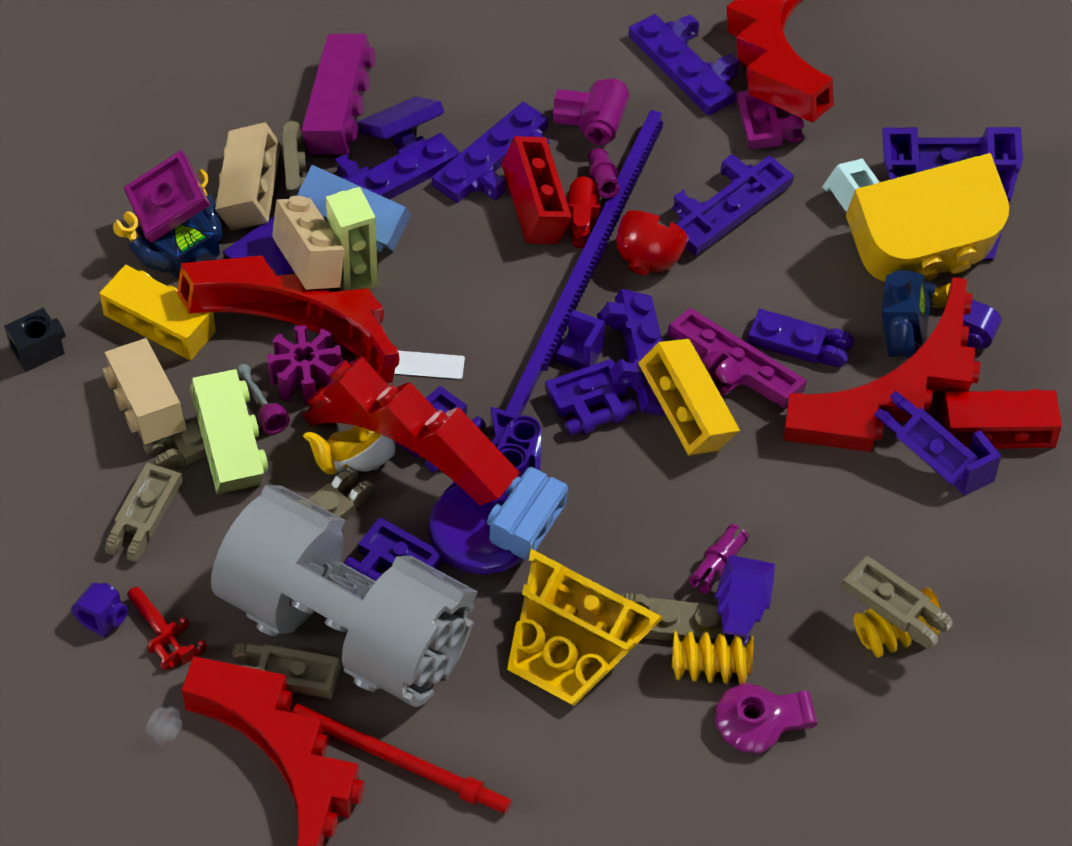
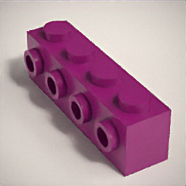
M366 33L327 34L301 130L309 155L349 154L351 142L357 138L358 116L363 114L364 91L369 90L370 67H374L376 62L375 49L370 47Z

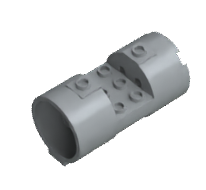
M265 485L261 495L249 503L239 514L220 545L211 573V588L214 595L247 613L246 617L257 622L256 628L274 637H277L278 634L294 632L314 611L326 617L324 622L326 625L337 631L347 632L342 649V663L345 667L343 671L355 677L353 682L356 685L372 692L376 689H383L413 707L426 703L434 695V691L430 688L433 684L438 683L441 678L447 680L466 646L473 626V621L468 619L467 616L468 612L471 613L475 608L473 601L478 591L413 556H396L392 567L375 581L340 562L344 548V537L341 529L346 520L283 486Z

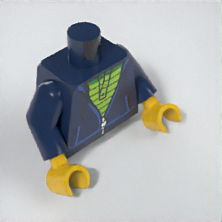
M199 169L198 176L210 206L151 243L145 237L141 226L136 229L138 219L132 212L127 211L123 215L129 228L124 227L118 219L114 222V233L119 237H127L130 240L128 245L146 268L165 273L169 272L179 279L181 263L217 260L216 258L220 254L219 241L223 236L221 217L215 210L216 204L212 195L207 194L204 188L208 183V176L204 170Z
M909 270L894 271L886 276L882 303V321L888 356H906L910 358L926 342L931 305L930 297L936 308L946 307L951 283L936 288L935 283L925 279L923 274Z

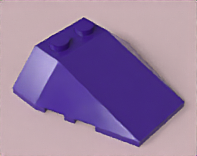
M889 127L882 129L883 163L890 180L991 153L1010 204L1023 161L1021 127H986L982 137L918 138L917 127ZM1002 231L990 253L981 261L994 260Z

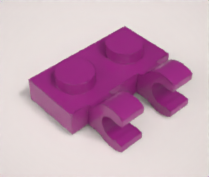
M748 91L737 92V105L749 150L782 146V138L792 143L804 140L801 129L804 128L802 118L749 95ZM777 114L780 115V116L783 117V118H782V119H778Z

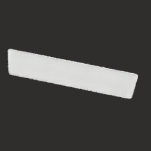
M398 351L400 360L394 374L461 379L463 376L464 356Z

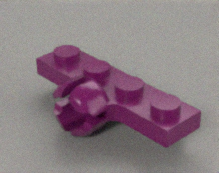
M692 308L687 309L669 324L667 331L669 337L674 340L690 339L697 354L702 357L701 361L714 384L718 385L716 388L721 396L728 394L738 385H746L784 409L788 406L790 393L801 394L805 390L806 379Z

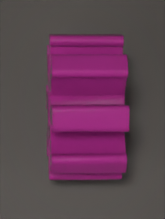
M301 325L294 327L295 345L284 339L282 334H278L273 339L274 355L271 353L267 354L270 384L275 385L278 383L280 398L290 402V397L299 388H302L303 402L305 406H308L310 404L307 401L315 393V386L319 388L327 386L332 380L329 376L330 372L342 362L340 346L336 345L335 348H332L330 332L320 329V334L309 343L307 326Z

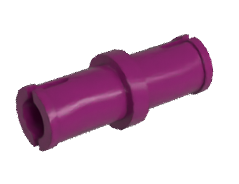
M595 148L590 151L587 157L590 166V178L596 183L598 192L602 197L612 198L620 190L619 182L616 179V166L609 160L606 150Z
M730 524L715 545H710L704 552L705 559L689 577V582L694 589L703 578L705 579L698 592L707 594L712 590L713 585L722 575L729 555L736 556L743 545L749 540L748 533L744 529L734 539V534L739 529V525Z

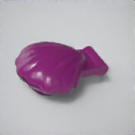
M743 683L724 692L723 697L716 705V729L721 733L725 742L743 753H763L776 744L784 731L811 729L818 725L811 695L807 690L777 696L759 685Z

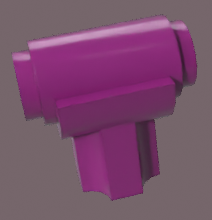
M608 78L594 82L589 92L557 89L552 113L554 123L577 125L589 142L599 146L607 145L615 139L630 95L627 85L619 79Z

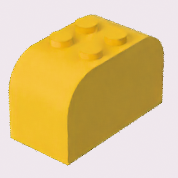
M988 153L857 188L851 199L846 218L861 261L867 271L875 278L885 282L888 274L898 270H909L923 274V277L927 280H932L942 272L950 271L952 274L963 272L990 253L1008 219L1009 202L992 155Z

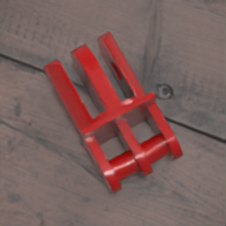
M585 176L576 178L570 184V190L566 195L572 216L566 229H572V244L579 249L585 247L590 236V230H593L600 215V196L597 192V185L591 178Z

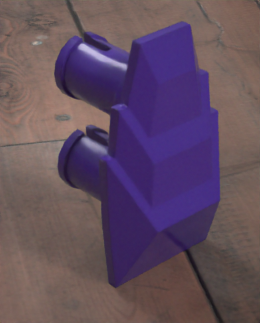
M729 555L715 595V599L719 600L717 614L721 615L722 629L728 645H730L735 635L740 636L743 646H746L754 624L760 622L765 609H769L774 584V563Z

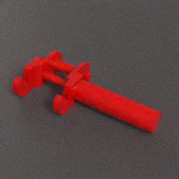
M136 586L128 591L127 597L158 635V637L150 640L147 650L149 653L156 652L162 659L160 667L163 670L173 668L178 663L184 666L192 661L193 656L198 657L206 651L208 645L204 640H200L198 642L199 647L196 648L193 644L188 647H180L174 637L188 628L189 621L186 617L180 619L181 624L179 626L175 621L168 624L140 587ZM171 643L176 651L168 654L163 647Z

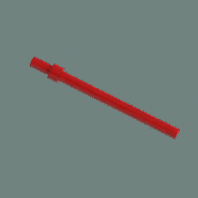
M296 704L292 710V713L322 719L323 733L458 793L459 798L468 803L476 805L478 802L503 814H506L511 806L512 799L485 788L484 782L471 776L465 779L300 704Z

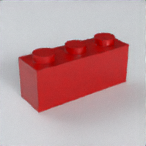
M514 136L501 164L526 244H558L572 216L546 137Z
M998 389L993 391L957 390L945 392L940 412L942 426L968 449L970 448L973 433L980 430L995 449L1056 448L1062 429L1056 390L1004 391Z

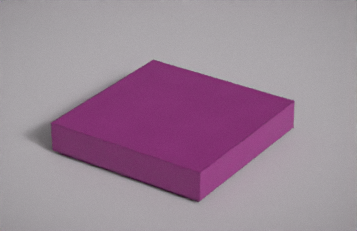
M182 150L123 187L141 229L151 243L210 206L190 160Z

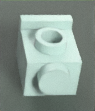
M863 159L838 164L822 187L826 192L832 191L847 213L855 189L880 182Z

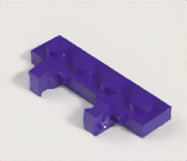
M653 14L630 26L628 36L708 116L735 102L736 93L728 84L732 78L738 76L739 61L732 54L719 58L715 64L711 61L705 63L687 45L688 41L697 37L699 32V22L691 14L678 19L676 23L670 21L666 24L656 14Z
M524 101L521 102L432 176V186L456 203H459L472 191L477 192L478 190L496 201L504 194L505 182L495 171L502 166L501 163L514 136L544 137L542 132L548 128V117Z
M409 129L393 136V144L401 147L397 150V156L368 170L366 166L359 169L356 161H350L348 154H345L335 159L337 163L336 173L340 178L390 200L432 178V176L458 156L460 152L442 133L425 140L422 136L416 138Z
M731 154L722 161L720 174L726 175L731 180L730 185L708 201H703L702 203H699L695 198H689L685 195L684 189L674 196L672 210L679 216V222L676 225L683 229L689 237L685 247L697 256L791 186L794 175L770 155L755 166L750 164L746 166L736 156Z
M621 289L614 297L615 302H607L603 309L597 313V318L605 321V325L622 331L630 362L628 363L620 359L610 371L612 384L634 388L637 392L641 412L667 417L638 364L658 342H663L652 296Z

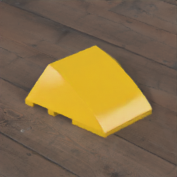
M531 549L529 556L531 566L527 585L524 584L522 595L524 596L520 620L516 622L507 670L575 706L664 617Z

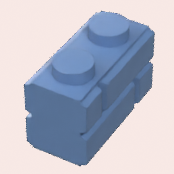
M528 467L521 478L517 476L508 487L506 492L508 498L503 506L496 504L488 517L487 525L490 526L489 540L491 543L506 551L510 550L512 554L528 561L531 549L537 550L566 506L569 489L567 484L553 477L549 478L545 473L533 467Z

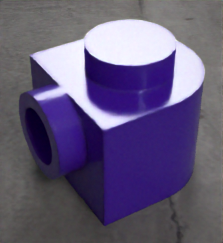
M973 299L970 315L964 314L963 326H969L967 347L985 349L992 344L1002 318L991 306Z
M91 583L72 605L71 611L83 626L106 638L114 627H118L123 623L128 613V607L121 603L120 595L113 586L107 583Z

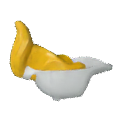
M354 426L347 431L333 433L328 440L313 432L303 434V437L310 443L317 465L323 472L330 475L341 472L347 467H352L362 472L377 470L395 453L394 440L358 426Z

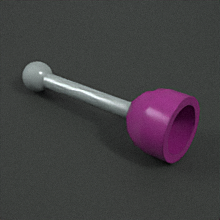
M240 364L237 367L238 376L245 379L261 405L257 418L262 430L267 435H275L282 432L290 423V417L286 410L278 403L268 404L250 375L251 368L249 365Z

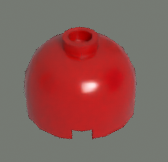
M629 210L626 212V215H623L616 235L617 250L621 257L629 263L628 268L644 276H647L649 272L659 273L671 269L683 254L689 239L686 232L672 222L669 228L658 223L660 216Z

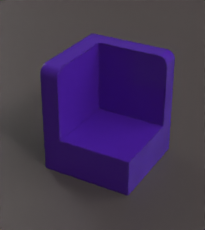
M572 310L569 315L568 333L556 353V362L577 370L594 365L604 348L605 321Z
M981 430L973 433L969 448L977 455V459L965 467L963 475L954 484L963 496L994 482L1001 460V455Z

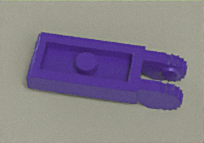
M760 308L748 335V343L815 364L819 362L830 366L833 365L834 367L837 366L838 368L843 365L845 366L848 359V354H846L845 350L851 349L855 341L851 334L841 329L833 328L828 330V328Z
M894 391L890 399L895 406L911 416L910 420L902 427L894 420L892 415L880 408L874 416L896 434L895 437L953 486L963 475L965 467L977 459V455L921 407L919 409L916 408L900 393Z

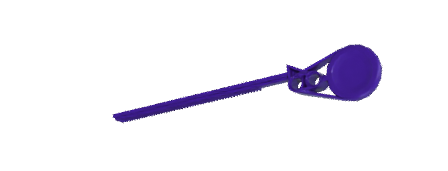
M650 110L617 178L620 190L616 196L607 199L506 410L490 406L493 434L491 442L520 472L518 475L520 478L528 467L541 471L540 423L531 416L521 415L542 371H548V366H550V361H553L557 346H560L564 331H567L569 315L572 310H576L578 302H581L585 288L590 283L594 269H596L599 259L603 255L605 245H608L614 227L619 222L621 213L625 209V204H627L629 196L632 195L634 186L638 182V177L642 173V168H644V164H646L651 151H653V146H655L659 133L663 129L661 112ZM455 482L444 491L443 495L432 507L428 530L432 546L440 552L442 559L446 563L463 572L486 575L506 571L524 560L512 554L510 550L506 551L492 544L489 540L490 526L487 525L488 517L496 504L503 506L508 498L506 496L507 489L499 499L481 506Z

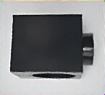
M44 308L4 325L9 348L25 372L65 354L61 340L66 337L64 329L57 318L51 319Z

